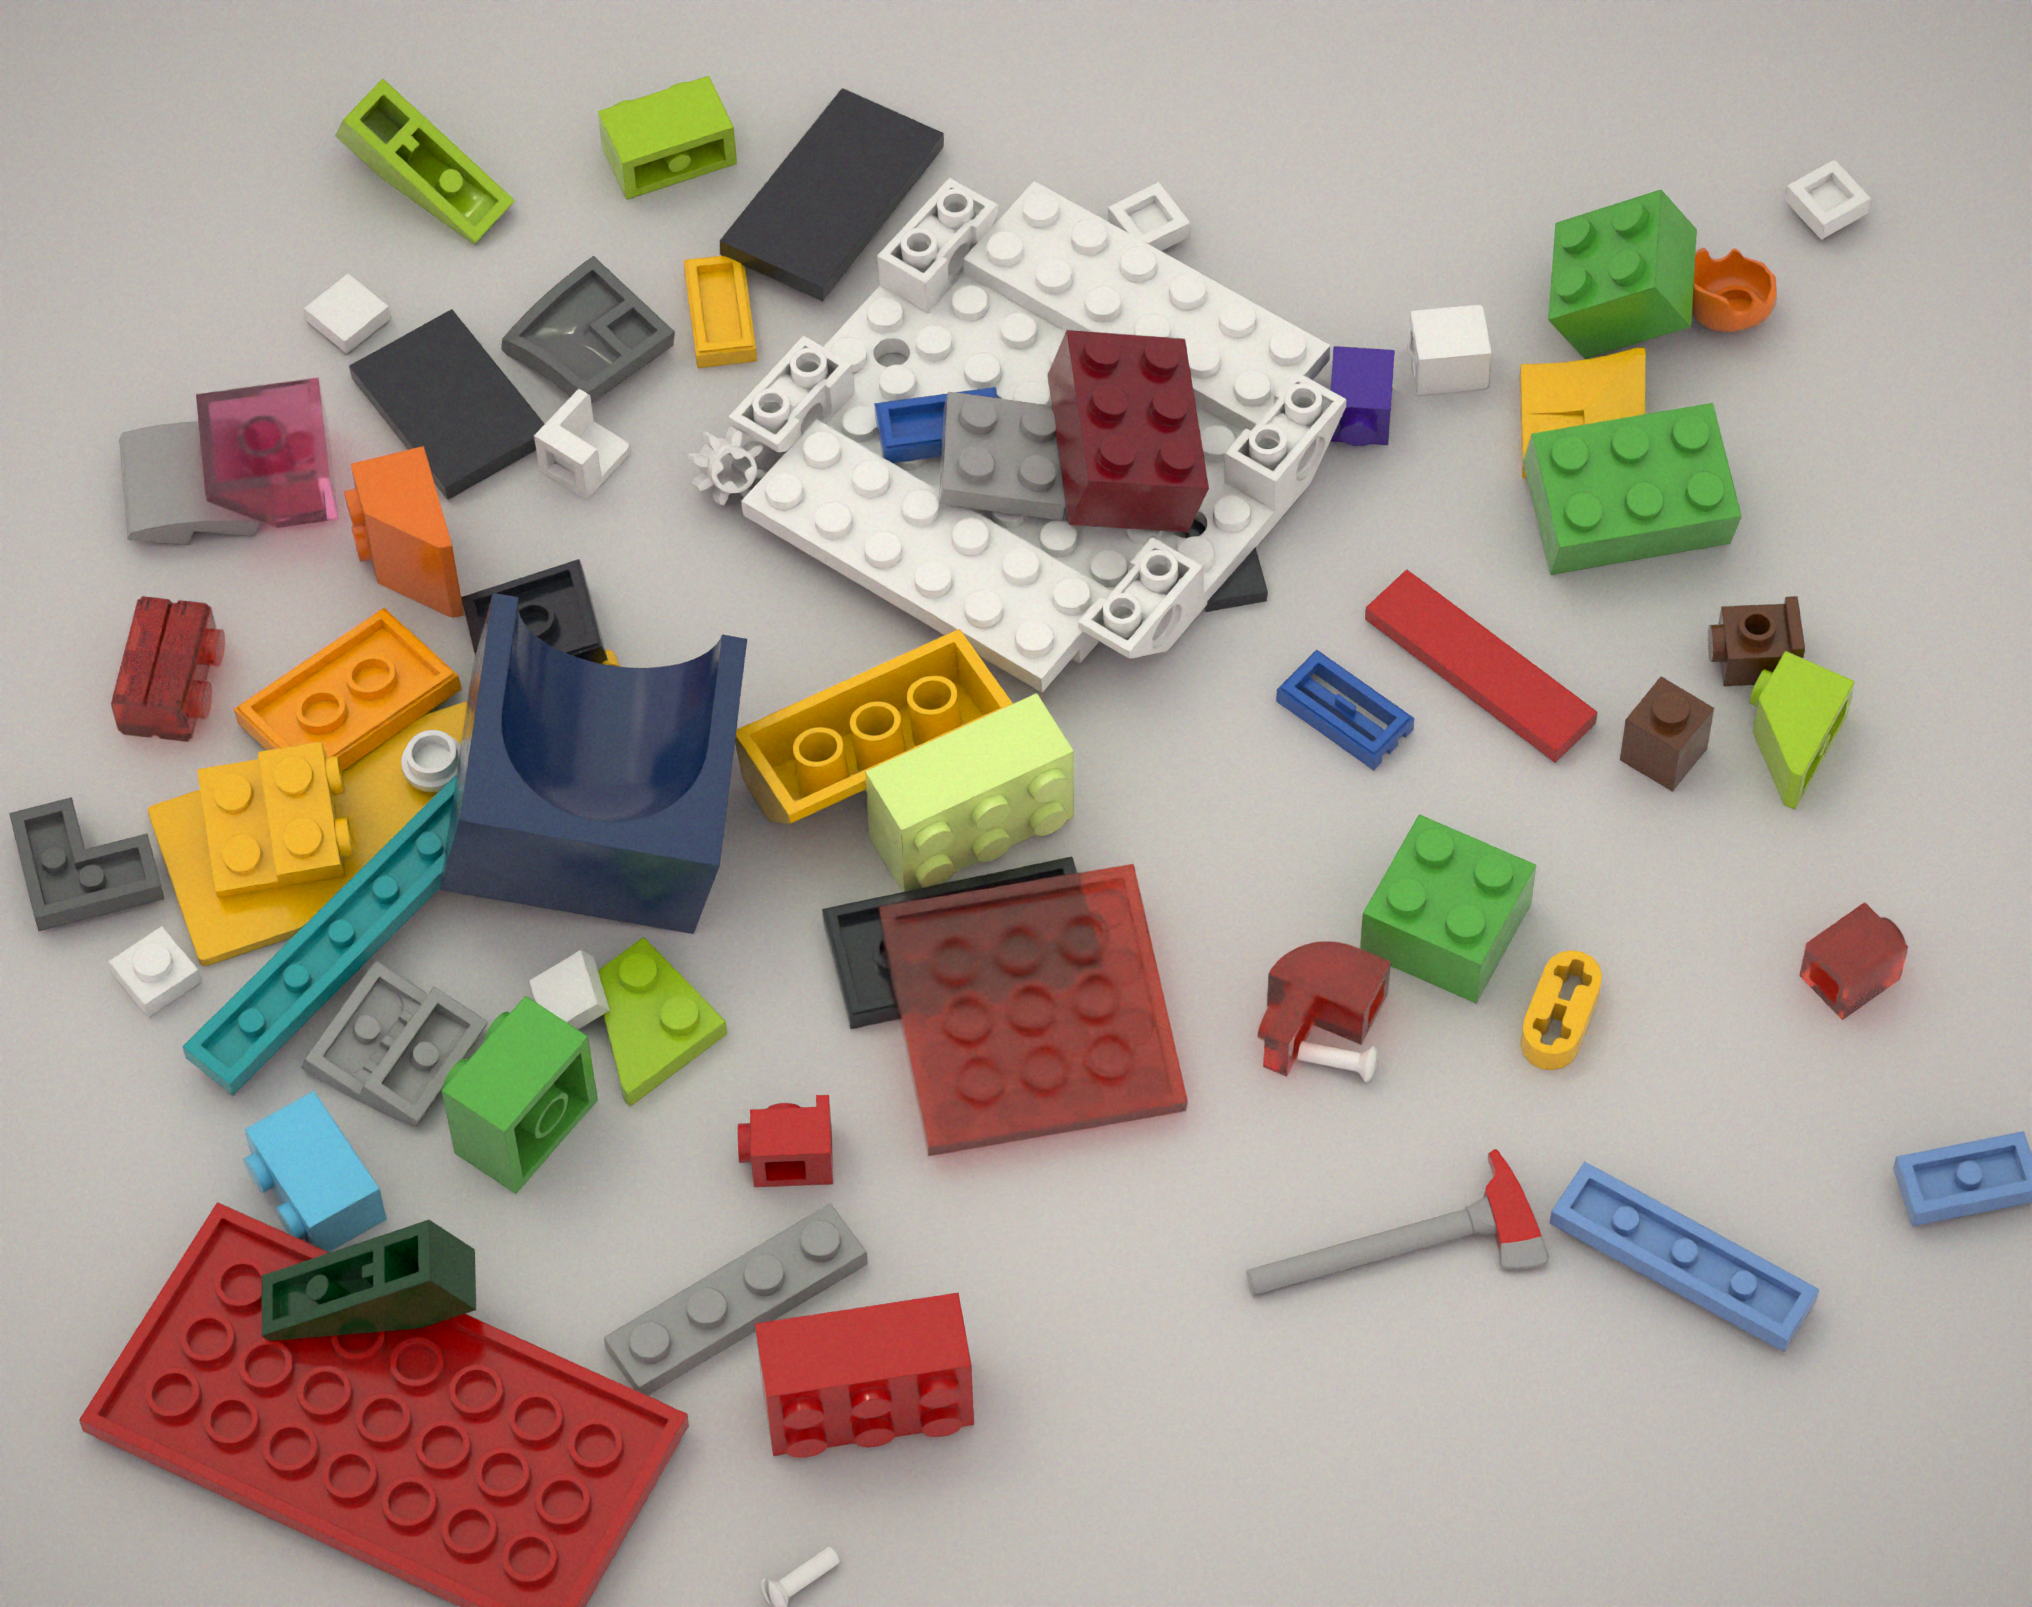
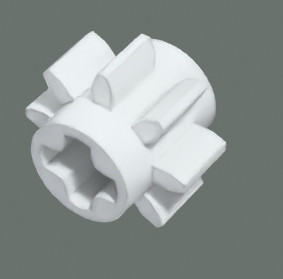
M734 426L729 427L726 438H716L707 431L703 432L706 444L701 449L700 454L690 453L687 457L698 465L701 474L696 476L691 482L693 486L701 491L708 489L714 484L713 499L720 505H725L729 493H739L745 497L750 492L749 487L755 478L761 479L766 475L764 470L756 466L754 457L763 450L762 445L756 441H750L740 447L742 433ZM726 454L735 458L731 462L735 472L729 477H725L720 473L724 469L720 459Z

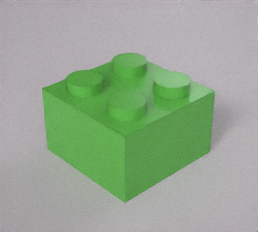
M1662 189L1556 222L1548 320L1584 359L1691 327L1697 229Z
M1419 814L1363 912L1360 953L1477 1004L1531 906L1536 864Z
M527 996L510 1013L507 1011L501 1013L489 1027L485 1036V1042L469 1060L462 1059L458 1061L445 1078L442 1095L454 1153L517 1194L598 1101L588 1036Z

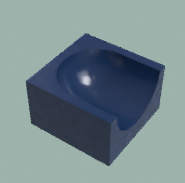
M493 593L472 667L439 890L694 934L720 867L747 639L722 634L717 644L705 654L690 661L670 666L630 668L605 665L577 658L545 643L533 634L521 619L518 611L519 597Z

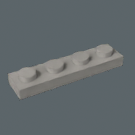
M829 1203L604 1337L606 1350L633 1389L648 1396L755 1332V1323L777 1319L868 1264L867 1252L833 1205Z

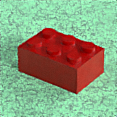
M959 1292L755 1323L761 1382L773 1456L788 1454L795 1458H807L816 1456L829 1447L856 1444L867 1448L878 1447L891 1442L894 1437L920 1433L929 1437H943L959 1431L961 1427L974 1425L972 1365Z

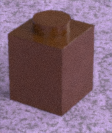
M1660 676L1625 720L1620 761L1673 792L1708 748L1714 707Z

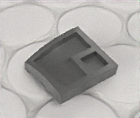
M592 256L549 290L520 318L502 338L501 350L507 356L526 364L543 375L569 397L578 389H581L590 395L592 404L674 345L675 331L595 256Z

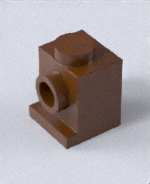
M1798 596L1785 597L1784 604L1721 606L1718 624L1709 625L1708 627L1710 662H1720L1723 686L1755 685L1764 669L1774 672L1785 651L1804 658L1805 644Z

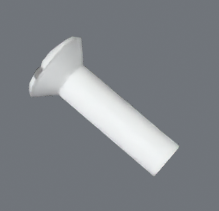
M1302 1041L1298 1051V1060L1358 1072L1366 1084L1375 1075L1378 1052L1374 1046L1360 1053Z
M828 1546L778 1581L763 1578L760 1586L768 1604L771 1607H787L788 1599L840 1563L837 1553Z

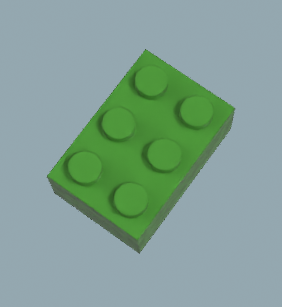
M1713 403L1531 434L1523 464L1550 575L1731 544L1742 515Z

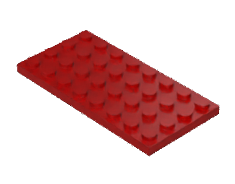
M217 1202L80 1417L79 1422L83 1432L459 1607H586L688 1429V1414L467 1314L419 1329L269 1341L262 1337V1275L330 1252Z

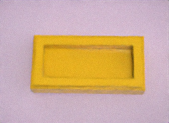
M726 256L683 260L697 368L756 362V343L745 266Z

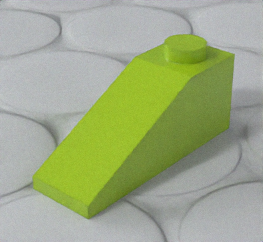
M383 78L342 120L335 135L380 178L473 245L515 202L506 191Z

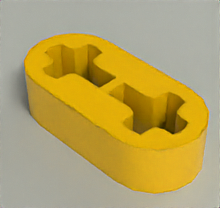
M1569 950L1560 952L1550 958L1543 970L1525 1015L1520 1046L1525 1058L1540 1069L1556 1070L1572 1063L1578 1054L1597 1006L1602 972L1599 964L1593 957L1584 952ZM1570 975L1582 978L1581 985L1576 986L1570 1001L1561 999L1563 982H1566ZM1552 1020L1562 1021L1560 1038H1556L1552 1046L1543 1044L1541 1042V1035H1545L1548 1032Z

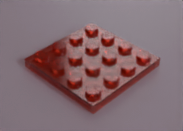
M1134 864L879 907V922L928 1156L1185 1112L1187 1110L1188 1100Z

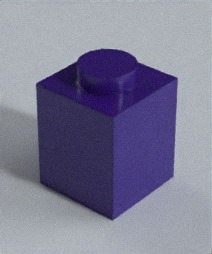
M1334 346L1330 390L1346 399V408L1330 440L1331 442H1345L1352 446H1366L1369 444L1388 445L1395 350Z

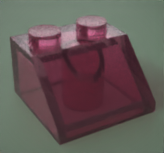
M319 377L196 394L207 502L276 528L339 520L328 419Z

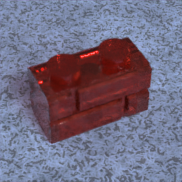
M141 596L137 600L111 700L117 729L123 735L148 738L157 735L160 739L188 742L193 737L197 718H208L212 703L211 682L207 681L210 666L219 667L221 665L225 650V633L223 629L216 628L212 607L202 602L178 600L177 603H172L170 599Z

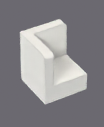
M1481 305L1410 311L1408 352L1416 396L1488 388L1492 351L1484 308Z
M578 389L534 435L539 471L586 500L593 495L630 455V446L627 441L594 422L591 397L581 389Z

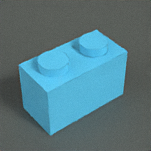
M315 1091L244 1129L251 1152L249 1156L243 1158L246 1169L260 1192L264 1193L272 1189L281 1202V1205L275 1209L287 1234L298 1239L304 1238L307 1243L330 1252L387 1220L379 1187Z

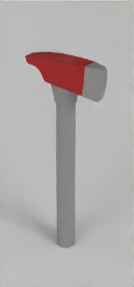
M1494 1149L1488 1153V1162L1493 1178L1486 1185L1483 1198L1470 1206H1466V1209L1246 1270L1250 1290L1254 1296L1469 1235H1495L1500 1253V1266L1505 1270H1521L1547 1264L1549 1256L1521 1185L1500 1152Z

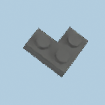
M72 797L9 813L38 931L165 899L148 833L85 849Z

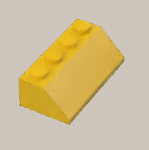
M958 629L737 729L735 745L742 780L770 822L791 824L865 790V771L1013 703L962 631Z

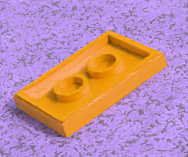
M382 608L234 708V713L238 724L266 750L322 741L327 757L338 756L341 771H343L462 690L457 673L391 613Z

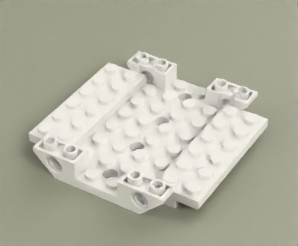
M949 177L877 255L880 286L824 347L803 335L729 415L730 425L776 452H786L741 501L743 516L940 633L946 635L960 629L979 656L1043 693L1071 659L1080 664L1099 641L1129 659L1168 651L1206 607L1207 601L1250 552L1259 545L1311 484L1346 408V399L1313 381L1330 360V345L1036 181L1023 192L993 225L998 214V204ZM1066 330L1183 338L1186 341L1209 490L1195 520L1200 521L1206 527V530L1200 536L1186 539L1177 536L1171 531L1069 525L1066 507L1062 520H1053L939 504L941 457L891 463L883 458L875 419L874 403L996 387L997 395L1000 399L1051 405L1047 374ZM888 353H899L908 358L902 365H892L889 367L882 366L877 362L881 356Z

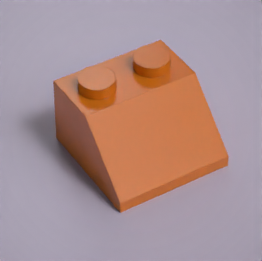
M424 446L351 463L355 488L344 491L352 523L351 530L359 561H372L378 584L451 618L463 616L464 611L453 547Z

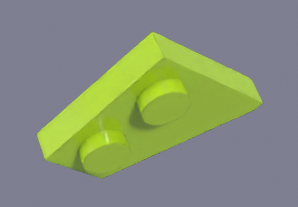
M642 937L598 970L610 1011L603 1014L612 1055L614 1056L623 1099L629 1106L635 1104L727 1035L726 1021L645 937Z

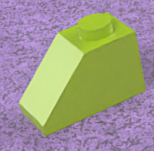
M1787 651L1784 652L1774 672L1766 669L1761 672L1752 690L1749 704L1757 707L1752 732L1781 800L1785 806L1796 810L1848 716L1855 681Z

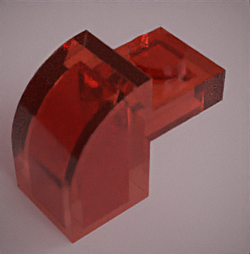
M1332 941L1305 944L1281 957L1268 973L1267 1006L1269 1007L1262 1018L1257 1035L1259 1039L1264 1041L1263 1067L1287 1077L1298 1056L1301 1042L1306 1041L1313 1026L1362 1045L1388 995L1391 961L1357 947Z

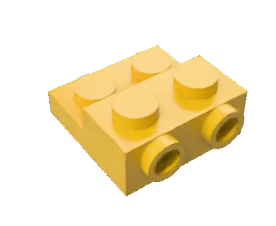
M322 741L258 752L259 759L197 769L214 888L218 898L346 877L343 857L354 855L353 842L348 818L337 819L333 795L344 794L342 771L338 756L327 757Z

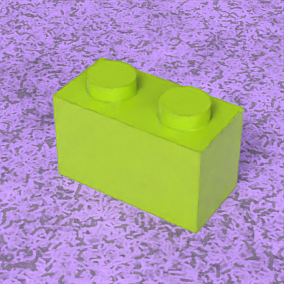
M709 75L690 82H680L668 89L634 100H624L612 107L598 111L602 149L626 200L737 164L734 126Z

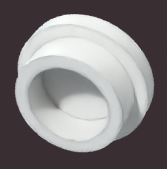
M427 730L414 736L405 748L401 759L402 770L406 780L413 787L421 791H440L457 774L460 743L447 733L439 730Z

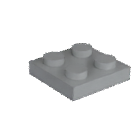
M948 392L943 414L939 504L1062 520L1066 503L1052 406Z

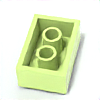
M1037 693L865 771L869 838L902 892L943 884L954 872L978 861H993L1005 854L1011 846L1034 835L1046 836L1054 833L1067 820L1073 818L1074 751Z

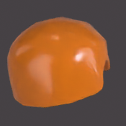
M1706 248L1697 250L1695 254L1692 315L1702 326L1720 332H1737L1755 327L1764 322L1775 308L1777 299L1776 277L1762 262L1743 257L1738 249H1732L1721 259L1711 258Z

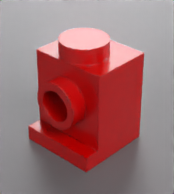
M816 1095V1107H800L792 1103H778L766 1109H751L750 1123H738L739 1163H751L754 1187L833 1184L832 1122L829 1095Z

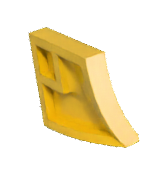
M1636 347L1619 353L1585 360L1521 364L1519 390L1522 478H1527L1523 460L1532 433L1645 414V348Z

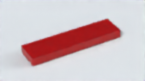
M1408 569L1366 606L1365 620L1556 763L1596 724L1598 712Z

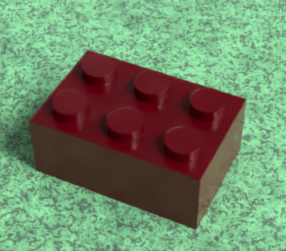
M1066 330L1047 377L1056 424L1055 433L1068 524L1188 533L1209 490L1185 339Z

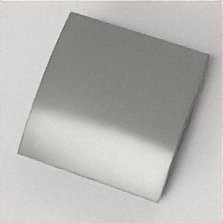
M232 421L180 422L139 428L121 434L119 445L128 540L188 545L194 531L255 536L260 525V513L250 423Z
M375 960L306 1056L301 1068L347 1096L383 1114L417 1126L443 1089V1084L449 1071L458 1061L464 1059L487 1026L488 1021L435 986H433L429 993H426Z

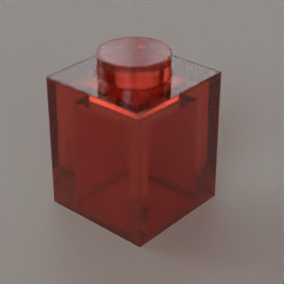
M1864 902L1806 943L1799 976L1844 1020L1901 979L1909 946L1906 944L1902 932L1893 921L1886 917L1880 918Z

